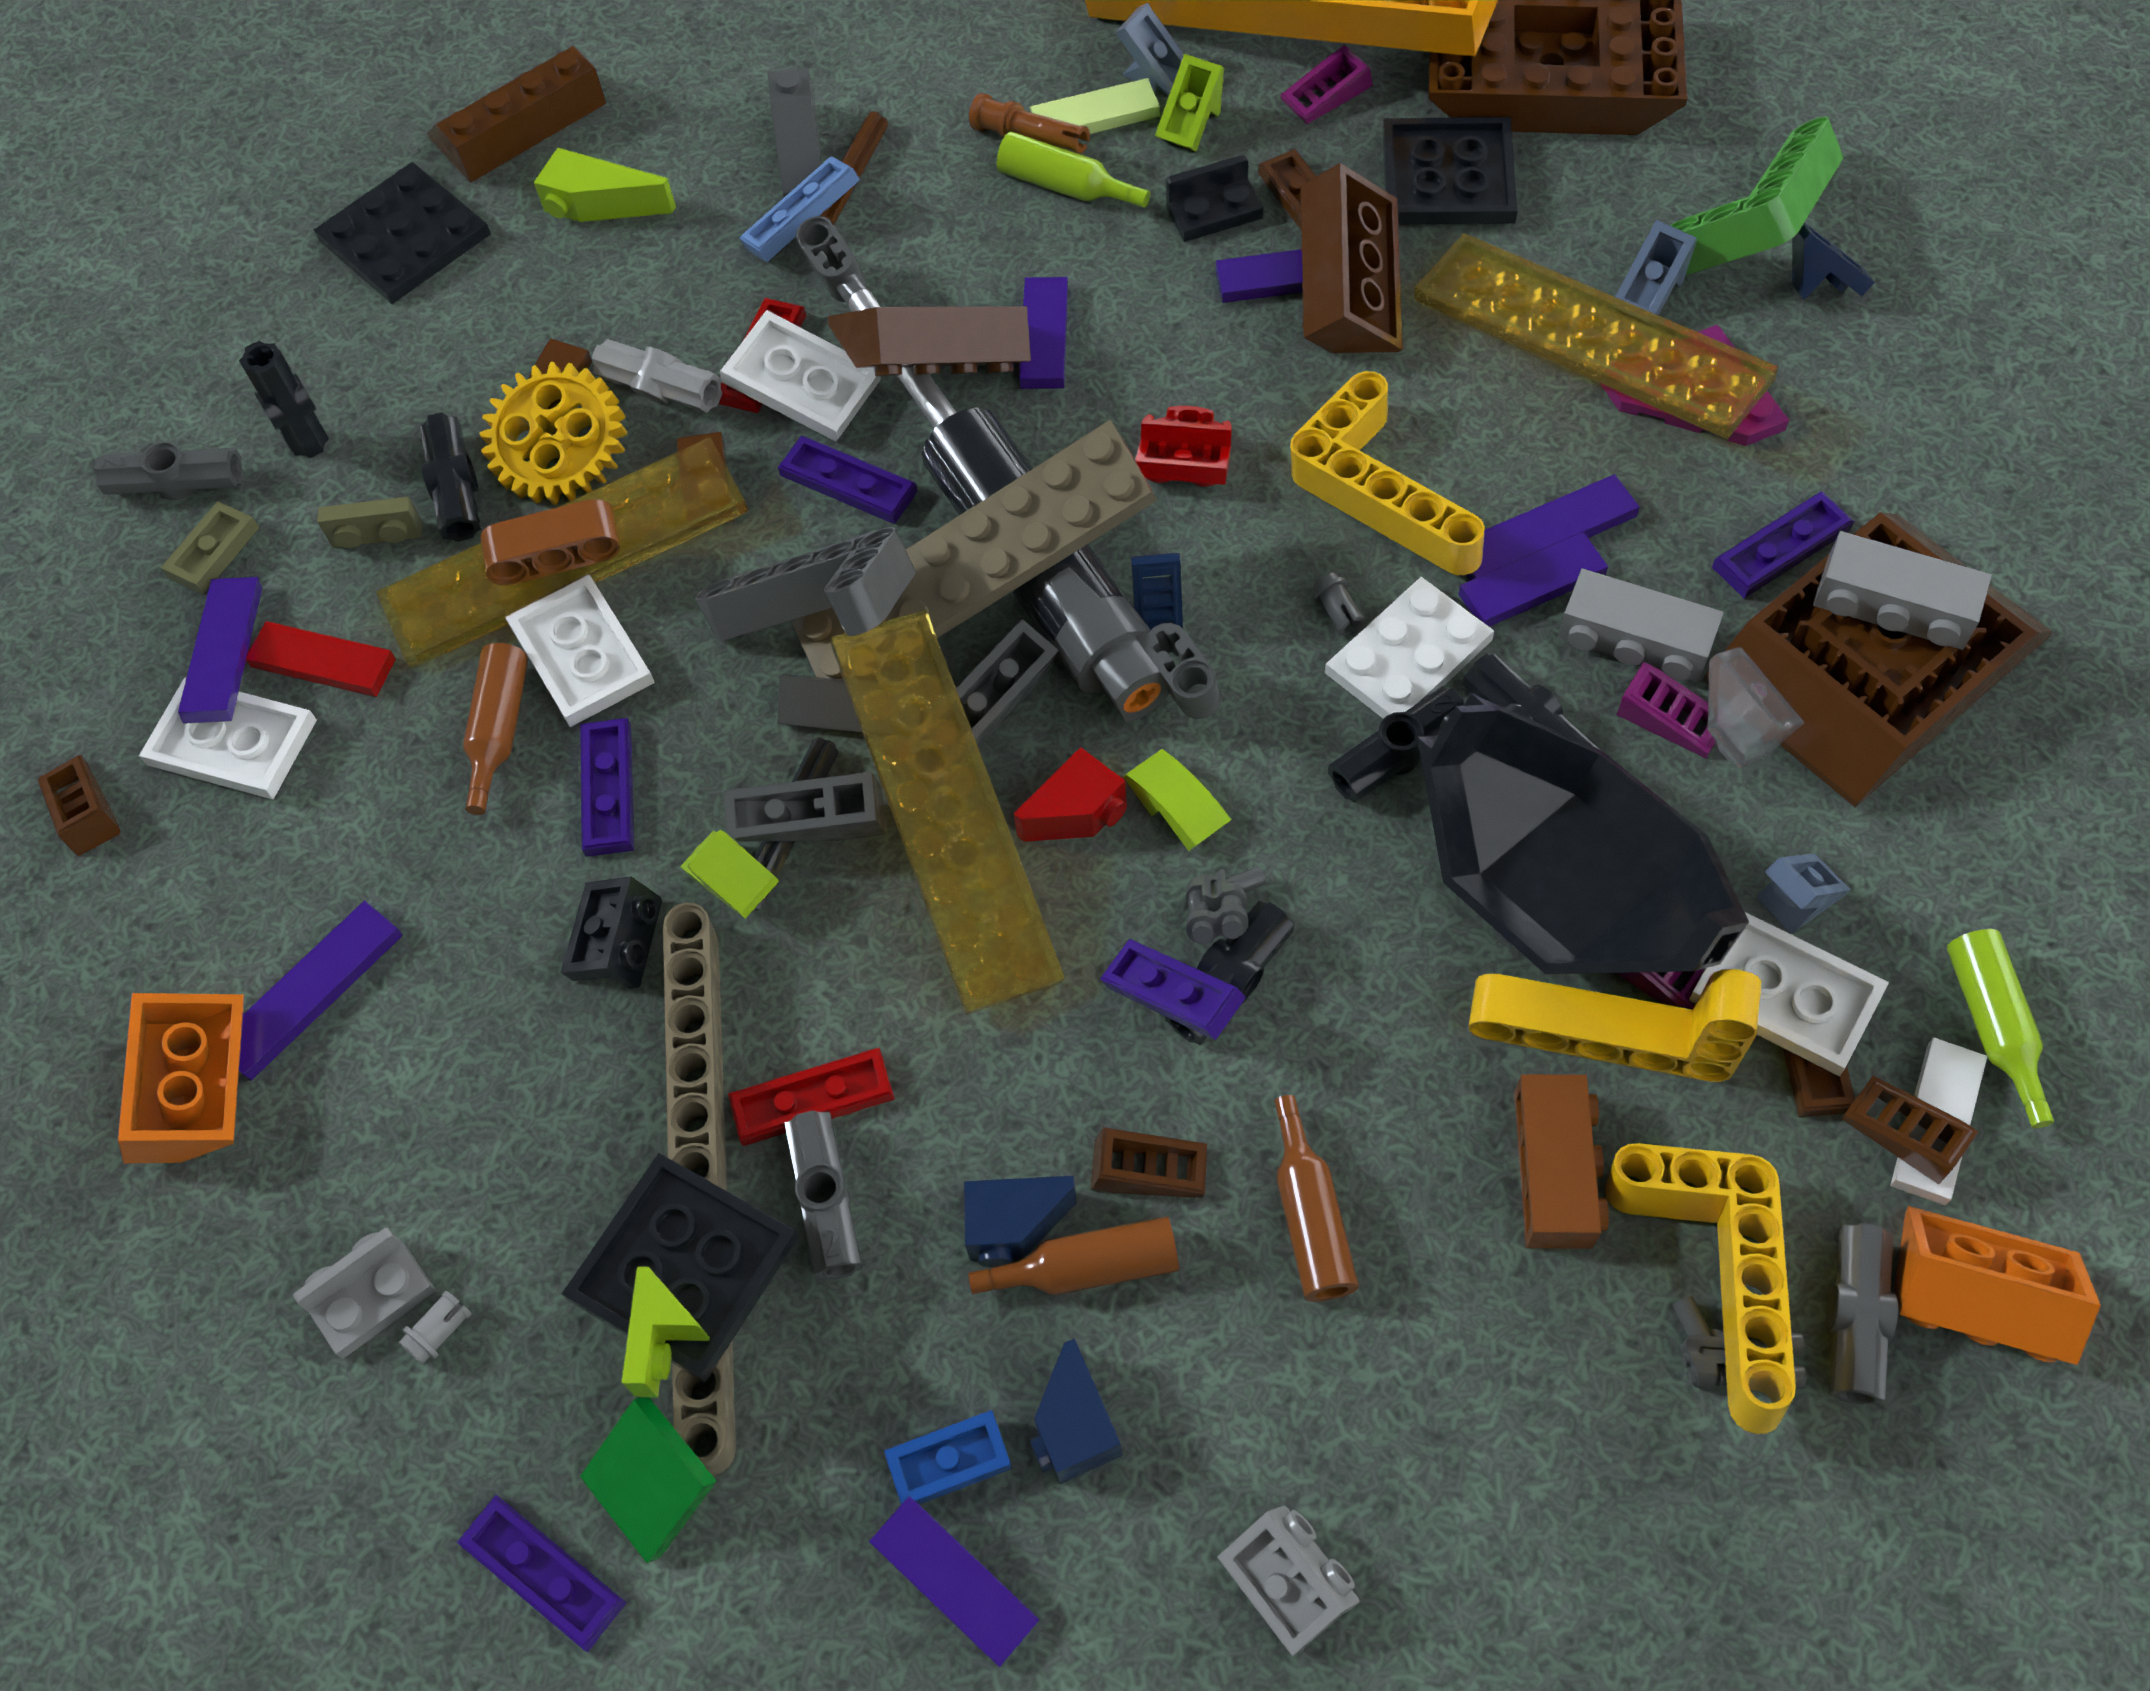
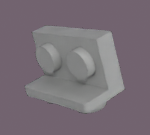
M385 1228L380 1232L371 1233L360 1239L353 1246L352 1252L334 1265L323 1267L311 1274L305 1281L304 1286L297 1290L293 1297L299 1306L309 1312L334 1353L341 1359H344L436 1290L404 1242L389 1228Z
M1281 1506L1267 1511L1217 1558L1290 1654L1294 1656L1307 1647L1342 1614L1353 1609L1360 1600L1352 1590L1355 1585L1347 1570L1335 1559L1331 1558L1328 1560L1314 1542L1316 1539L1315 1531L1305 1517L1295 1510L1290 1511L1286 1506Z

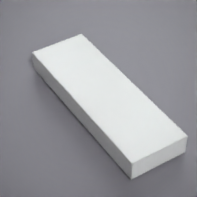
M1933 1037L1927 1045L1914 1096L1970 1125L1987 1056ZM1917 1124L1909 1137L1920 1141L1927 1130ZM1937 1138L1930 1148L1941 1153L1947 1144ZM1962 1157L1939 1185L1900 1158H1897L1890 1186L1946 1206L1952 1199Z

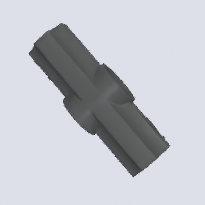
M167 441L157 442L149 446L143 453L112 454L97 457L94 468L97 476V486L104 495L160 492L164 498L175 501L190 496L197 489L232 488L242 485L244 476L241 455L235 447L180 451L176 444Z
M814 1110L797 1114L792 1120L785 1123L796 1179L795 1193L801 1204L815 1277L817 1280H837L852 1276L854 1272L862 1269L863 1265L850 1208L851 1196L845 1184L831 1114ZM826 1186L836 1188L830 1200L824 1203L811 1202L813 1194L819 1188Z
M1865 1223L1843 1225L1839 1230L1836 1283L1831 1287L1826 1311V1330L1829 1334H1833L1829 1395L1838 1398L1840 1401L1860 1405H1880L1885 1401L1887 1348L1895 1334L1898 1318L1897 1296L1895 1293H1890L1893 1234L1885 1231L1881 1226Z

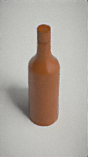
M491 643L485 645L481 650L463 741V750L469 758L472 767L465 810L473 815L485 814L493 773L498 766L508 760L512 751L529 657L521 648L511 644Z
M1284 1095L1274 1101L1285 1148L1284 1157L1277 1170V1184L1304 1299L1310 1302H1321L1345 1297L1358 1290L1359 1284L1330 1168L1327 1162L1318 1156L1307 1142L1295 1096Z
M1169 1216L1045 1240L1039 1243L1027 1257L1018 1262L991 1269L968 1272L972 1295L993 1291V1289L999 1290L1018 1286L1034 1287L1049 1295H1061L1179 1271V1262Z

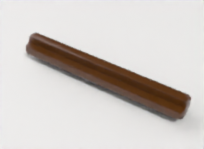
M876 111L870 112L868 117L865 118L841 161L853 168L859 178L888 127V120L880 116ZM856 184L820 216L827 218L835 225Z

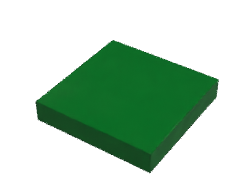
M650 1397L633 1399L580 1475L583 1482L647 1564L659 1559L665 1553L716 1483V1479Z

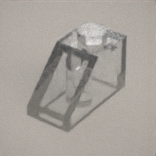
M1741 647L1718 653L1709 661L1708 731L1717 741L1718 749L1722 755L1734 762L1739 769L1766 758L1805 723Z

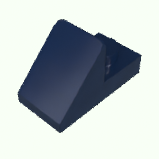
M1804 222L1799 232L1792 238V283L1801 298L1806 299L1824 278L1842 292L1850 287L1863 296L1875 283L1874 280L1860 264Z

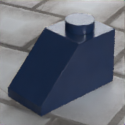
M1074 1176L964 1181L965 1247L970 1261L979 1260V1265L993 1268L1010 1264L1012 1259L1025 1258L1077 1203Z
M1075 1338L1063 1344L1034 1417L1039 1436L1030 1440L1042 1472L1045 1473L1054 1469L1060 1484L1123 1456L1120 1440Z

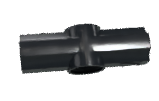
M261 341L245 347V353L239 359V362L257 392L254 394L275 430L280 429L282 437L295 456L304 455L312 458L322 453L329 437L314 413L317 410L297 374H292L291 368L280 349L277 348L275 343L267 344Z
M443 412L427 416L424 424L420 425V434L426 462L421 463V469L427 491L434 502L438 530L443 539H451L456 542L472 539L476 532L481 530L478 506L474 492L479 491L472 461L466 452L462 427L457 416H448Z
M1494 653L1483 655L1464 675L1462 685L1470 693L1599 749L1563 716L1561 704L1550 690L1541 685L1529 686Z
M1442 686L1406 712H1394L1387 715L1381 721L1377 732L1329 764L1328 774L1335 788L1346 800L1351 799L1356 802L1393 775L1406 774L1412 771L1417 766L1421 756L1417 737L1439 735L1443 719L1454 710L1455 706H1464L1463 698L1453 688L1447 689ZM1401 741L1406 743L1407 745L1397 746L1392 744L1391 742Z
M1258 901L1248 913V928L1246 932L1235 939H1218L1202 957L1197 970L1237 987L1246 997L1243 1001L1244 1003L1261 981L1265 970L1264 967L1294 932V924L1287 918L1283 910L1271 902L1264 903ZM1165 1016V1021L1171 1025L1174 1031L1190 1043L1194 1042L1201 1045L1207 1038V1036Z

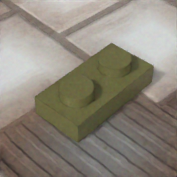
M409 496L318 507L317 522L333 548H356L361 544L384 541L399 543L405 539L422 537L423 522Z
M217 501L160 568L167 578L204 595L209 589L211 579L219 577L257 532L259 526L253 517Z

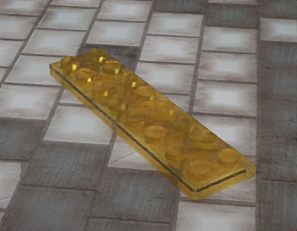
M1465 233L1461 235L1414 287L1415 300L1727 440L1776 380L1778 366Z
M711 437L562 505L565 506L590 499H599L610 503L613 507L620 550L616 556L609 560L514 585H497L490 582L486 577L482 543H479L376 591L403 657L410 668L437 658L508 625L507 616L587 575H590L594 583H597L749 512L742 494Z
M927 610L882 622L877 627L860 635L847 636L844 633L831 637L832 650L965 1014L969 1015L1062 983L1065 979Z

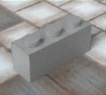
M1840 531L1827 559L1813 606L1829 610L1839 616H1850L1877 624L1890 631H1900L1921 637L1937 645L1951 646L1963 650L1980 621L1992 574Z
M1582 568L1565 610L1558 639L1569 642L1571 646L1579 650H1595L1614 656L1617 660L1627 665H1642L1645 662L1664 672L1674 680L1687 679L1698 683L1724 612Z

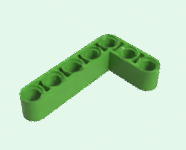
M1825 116L1810 120L1794 129L1749 197L1686 217L1669 225L1698 239L1686 275L1774 248L1795 237L1843 160V154L1829 117Z

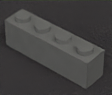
M1021 619L893 754L889 773L924 804H927L1051 671L1059 650Z

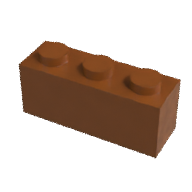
M1521 1074L1514 1092L1526 1248L1593 1249L1601 1231H1607L1609 1224L1607 1199L1605 1197H1598L1596 1178H1602L1604 1170L1602 1146L1593 1145L1592 1126H1597L1599 1119L1597 1095L1588 1092L1587 1074Z

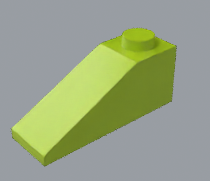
M561 148L555 150L534 181L544 212L556 218L565 217L585 222L673 213L676 208L668 178Z

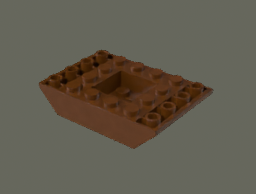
M1498 0L1476 56L1429 52L1428 99L1449 117H1511L1512 132L1638 135L1685 107L1687 103L1682 0Z
M1880 512L1853 534L1967 567L1898 514ZM1828 555L1747 622L1705 674L1703 681L1856 808L2047 640L2052 631L1989 584L1980 621L1963 650L1951 646L1937 645L1930 640L1900 632L1902 635L1900 639L1887 638L1878 630L1880 625L1850 616H1839L1829 610L1813 606L1829 557Z

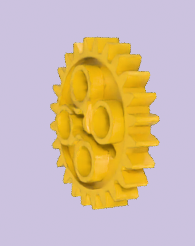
M550 362L547 374H542L538 367L534 365L531 371L532 378L526 380L523 375L516 373L515 377L518 386L513 389L508 385L502 384L501 388L506 397L503 400L497 398L490 399L491 404L497 411L496 414H484L482 417L491 429L480 432V437L489 444L481 449V452L491 461L487 467L496 477L499 476L497 480L507 490L512 488L511 490L518 498L522 499L528 494V497L535 504H539L544 495H546V498L552 505H557L560 494L564 493L573 503L576 500V489L581 487L584 492L590 495L592 494L590 481L595 479L604 484L607 482L601 472L604 467L617 469L618 465L611 458V454L625 452V448L616 439L627 435V430L619 423L626 416L621 408L616 406L619 400L612 390L608 391L609 388L601 377L595 379L589 369L585 368L579 373L572 363H568L563 373H561L554 362ZM561 399L556 407L548 409L552 402ZM591 426L590 431L586 435L578 437L582 429ZM529 430L528 435L524 439L517 441L518 436L522 432ZM560 457L554 467L546 469L551 460Z

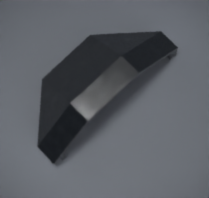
M1470 693L1464 706H1455L1454 710L1446 715L1440 725L1441 733L1439 735L1417 737L1443 883L1544 974L1700 970L1720 965L1748 925L1749 920L1709 837L1602 750Z

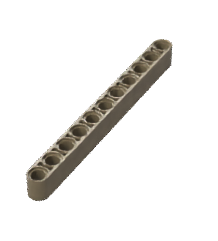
M685 902L670 909L663 923L668 1158L690 1171L699 1167H709V1172L704 1179L727 1191L719 941L711 920L703 907L696 903ZM701 929L694 937L682 939L688 931ZM702 975L695 984L683 985L690 976ZM704 1021L702 1027L696 1032L684 1033L686 1027L692 1022ZM699 1068L706 1069L703 1076L698 1080L685 1082V1078L691 1071ZM699 1117H707V1122L701 1129L694 1132H686V1127L692 1120ZM732 1342L709 1376L710 1378H716V1385L712 1394L705 1399H692L693 1388L700 1380L672 1363L673 1427L692 1451L700 1437L709 1433L717 1434L718 1441L714 1451L708 1456L699 1458L712 1476L721 1474L729 1468L736 1451Z

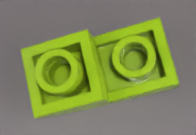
M1163 749L1123 776L1150 815L1154 816L1160 812L1188 851L1232 820L1203 784L1186 767Z

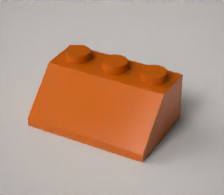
M132 993L118 1144L123 1164L182 1163L234 1144L244 994Z
M1907 1207L1894 1286L1899 1315L1905 1316L1909 1321L1923 1328L1936 1329L1940 1326L1964 1333L1968 1338L1980 1344L1993 1346L2000 1343L2018 1348L2040 1361L2055 1362L2060 1360L2078 1365L2101 1306L2079 1252L1915 1207Z

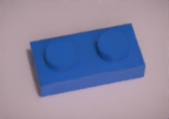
M992 1410L884 1450L901 1504L910 1496L920 1505L1013 1469Z

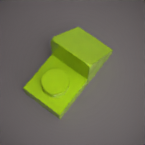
M1184 53L1155 133L1157 138L1195 152L1197 151L1209 116L1219 117L1221 112L1224 74L1222 66Z
M713 830L680 866L693 880L745 919L779 882L769 870L723 830L717 832Z
M637 1267L621 1383L635 1397L658 1398L660 1379L666 1380L668 1378L671 1367V1348L669 1344H665V1340L709 1341L710 1338L649 1267Z

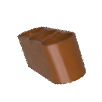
M599 499L584 500L487 526L481 533L486 577L490 582L497 585H514L596 564L613 558L620 550L613 507L610 503Z

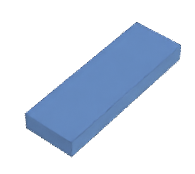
M829 157L742 234L739 239L750 252L768 262L796 237L799 226L805 220L820 216L860 180L853 168L834 157Z

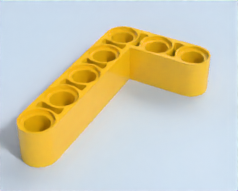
M1373 371L1357 373L1292 437L1290 444L1291 474L1294 482L1304 490L1445 571L1455 575L1473 573L1479 569L1482 563L1485 529L1482 520L1468 510L1360 451L1387 422L1388 383L1385 377Z
M1739 969L1715 971L1710 975L1694 1008L1687 1009L1508 975L1484 974L1478 976L1475 981L1468 1029L1474 1036L1482 1039L1710 1082H1721L1733 1076L1757 1035L1762 980L1751 972Z
M1640 1143L1621 1147L1615 1154L1605 1185L1606 1198L1614 1208L1631 1215L1717 1223L1728 1408L1735 1423L1747 1432L1767 1434L1775 1430L1795 1397L1796 1390L1780 1187L1776 1169L1764 1158L1751 1154ZM1626 1176L1636 1177L1642 1182L1632 1181ZM1683 1181L1690 1182L1698 1188L1690 1187L1683 1183ZM1740 1187L1747 1188L1754 1194L1748 1193L1742 1190ZM1743 1236L1752 1237L1758 1244L1749 1242ZM1745 1286L1755 1287L1763 1295L1752 1293ZM1747 1337L1759 1339L1768 1348L1754 1345ZM1751 1391L1764 1393L1773 1403L1761 1402L1754 1397Z

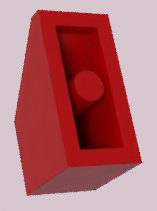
M1080 747L1014 813L1017 837L1024 842L1094 837L1105 825L1108 827L1114 826L1125 813L1127 808L1125 780Z

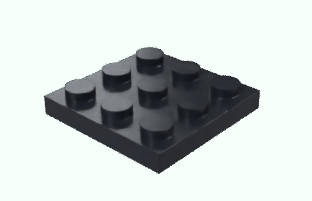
M1511 117L1384 118L1383 157L1385 191L1397 198L1398 224H1516L1518 208Z
M413 161L313 230L318 240L390 304H394L491 235L489 227L484 220Z
M658 1153L566 1286L562 1295L569 1302L628 1336L637 1267H649L710 1338L709 1341L665 1340V1344H669L671 1348V1363L705 1383L799 1236L796 1230Z

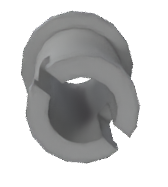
M445 1291L442 1297L412 1329L406 1326L402 1330L405 1336L398 1343L423 1365L430 1357L435 1360L439 1356L436 1350L472 1313L464 1305L460 1306L458 1304L460 1301L448 1291Z

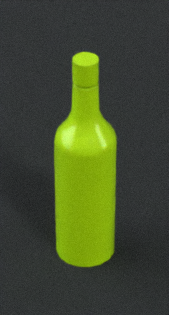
M1011 131L1005 135L1000 144L996 162L999 173L1082 201H1093L1100 197H1111L1143 208L1149 202L1150 191L1113 178L1106 171L1103 164L1096 159Z
M1981 929L1961 935L1947 945V951L1986 1056L1993 1065L2003 1070L2013 1080L2025 1107L2031 1127L2033 1129L2047 1127L2054 1123V1119L2037 1074L2043 1042L2001 933L1996 929Z

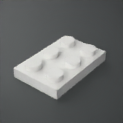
M767 310L720 370V380L722 383L835 442L881 380V376H875L874 368H856L845 350Z
M590 575L506 617L512 631L527 653L569 727L655 683L651 672Z
M1420 577L1326 663L1325 674L1384 719L1387 715L1394 712H1406L1449 682L1492 641L1494 630L1427 580Z
M184 678L139 757L147 766L274 800L317 721L312 712L307 709L239 692L232 721L183 724L178 714V709L186 678Z
M1745 912L1749 920L1748 925L1721 964L1705 969L1689 1000L1694 1003L1697 1002L1710 975L1715 971L1739 969L1751 972L1762 980L1757 1035L1841 1076L1889 982Z

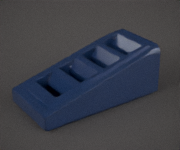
M1180 553L1131 557L1133 607L1150 630L1162 623H1173L1183 629ZM1165 575H1170V576H1167V577H1155V578H1144V579L1142 578V577H1153V576H1165Z

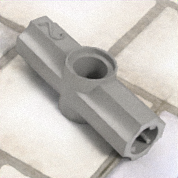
M606 339L604 343L596 346L591 358L594 367L593 374L599 378L601 377L605 381L628 387L638 395L663 405H667V402L671 401L708 413L710 409L717 407L722 396L721 380L715 373L684 364L678 358L656 348L646 347V350L643 351Z

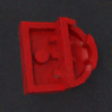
M1171 406L1167 409L1165 417L1154 420L1153 415L1148 414L1141 422V440L1135 461L1144 477L1151 482L1185 481L1192 482L1201 487H1209L1215 484L1226 485L1230 464L1232 425L1229 420L1222 422V424L1215 421L1212 410L1196 406Z

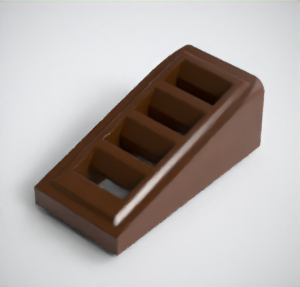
M82 755L74 757L37 779L57 835L76 855L80 856L120 834L121 831L117 820L87 761ZM79 779V782L60 793L57 792V790Z
M1875 1076L1871 1077L1841 1118L1938 1185L1953 1170L1979 1132L1955 1116ZM1879 1098L1887 1105L1879 1117L1874 1119L1866 1113L1876 1099ZM1897 1111L1907 1117L1898 1130L1888 1126V1123ZM1917 1124L1927 1130L1920 1141L1909 1137ZM1937 1138L1947 1144L1941 1153L1930 1148Z
M1103 1127L1094 1145L1091 1190L1120 1194L1202 1198L1205 1195L1207 1144ZM1113 1152L1122 1153L1120 1170L1111 1168ZM1135 1153L1144 1154L1142 1173L1133 1172ZM1157 1155H1166L1164 1176L1156 1175ZM1178 1156L1188 1157L1186 1180L1177 1179Z

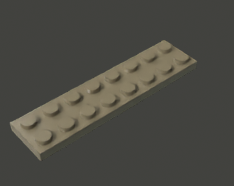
M1110 419L907 548V554L916 573L886 619L877 627L860 635L847 636L833 607L797 618L791 623L816 677L868 682L1156 502L1157 498L1117 427Z

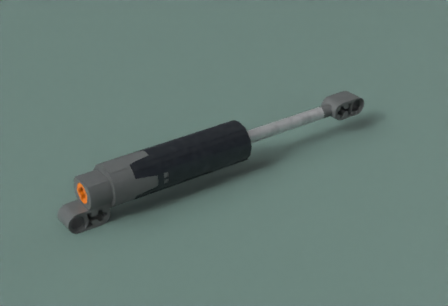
M821 216L805 220L797 230L796 239L811 268L831 297L836 301L846 302L852 312L881 307L867 288L866 279L851 249L831 221ZM902 367V375L897 376L935 428L930 437L925 441L922 451L923 464L958 515L966 512L1033 469L990 410L975 407L974 409L956 412L930 375H913V367ZM1089 544L1012 591L1042 636L1059 650L1057 657L1077 686L1087 694L1104 692L1125 723L1149 714L1169 694L1181 711L1194 719L1207 718L1218 710L1222 694L1214 672L1186 631L1173 623H1162L1150 630ZM1172 652L1175 656H1179L1181 662L1175 666L1168 653ZM1194 685H1206L1200 692L1187 693Z

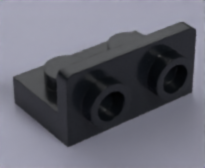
M1245 155L1221 160L1166 178V207L1184 242L1263 219L1264 207L1248 179L1249 162Z
M632 876L586 882L561 974L572 981L612 977L628 988L640 987L662 898Z

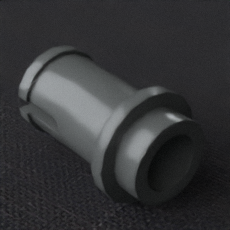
M1330 573L1316 581L1313 586L1315 591L1313 598L1317 604H1323L1339 635L1345 636L1351 633L1348 627L1350 623L1355 631H1357L1365 624L1366 618L1347 591L1349 587L1348 581L1343 577H1339L1337 573Z

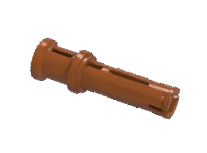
M980 93L973 99L970 106L969 123L971 128L976 131L983 132L986 129L999 132L1002 138L1011 131L1074 151L1078 154H1082L1087 148V145L1078 143V139L1087 142L1090 140L1088 127L1027 112L1019 102L1010 100L1002 103L993 100L989 94Z

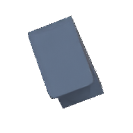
M1146 3L1137 8L1115 32L1135 60L1122 75L1134 81L1148 78L1153 90L1169 96L1184 54L1149 4Z
M1656 220L1612 303L1655 323L1674 286L1680 288L1683 284L1698 239Z
M1813 853L1779 857L1765 871L1772 881L1757 895V899L1790 933H1793L1844 897L1851 889Z

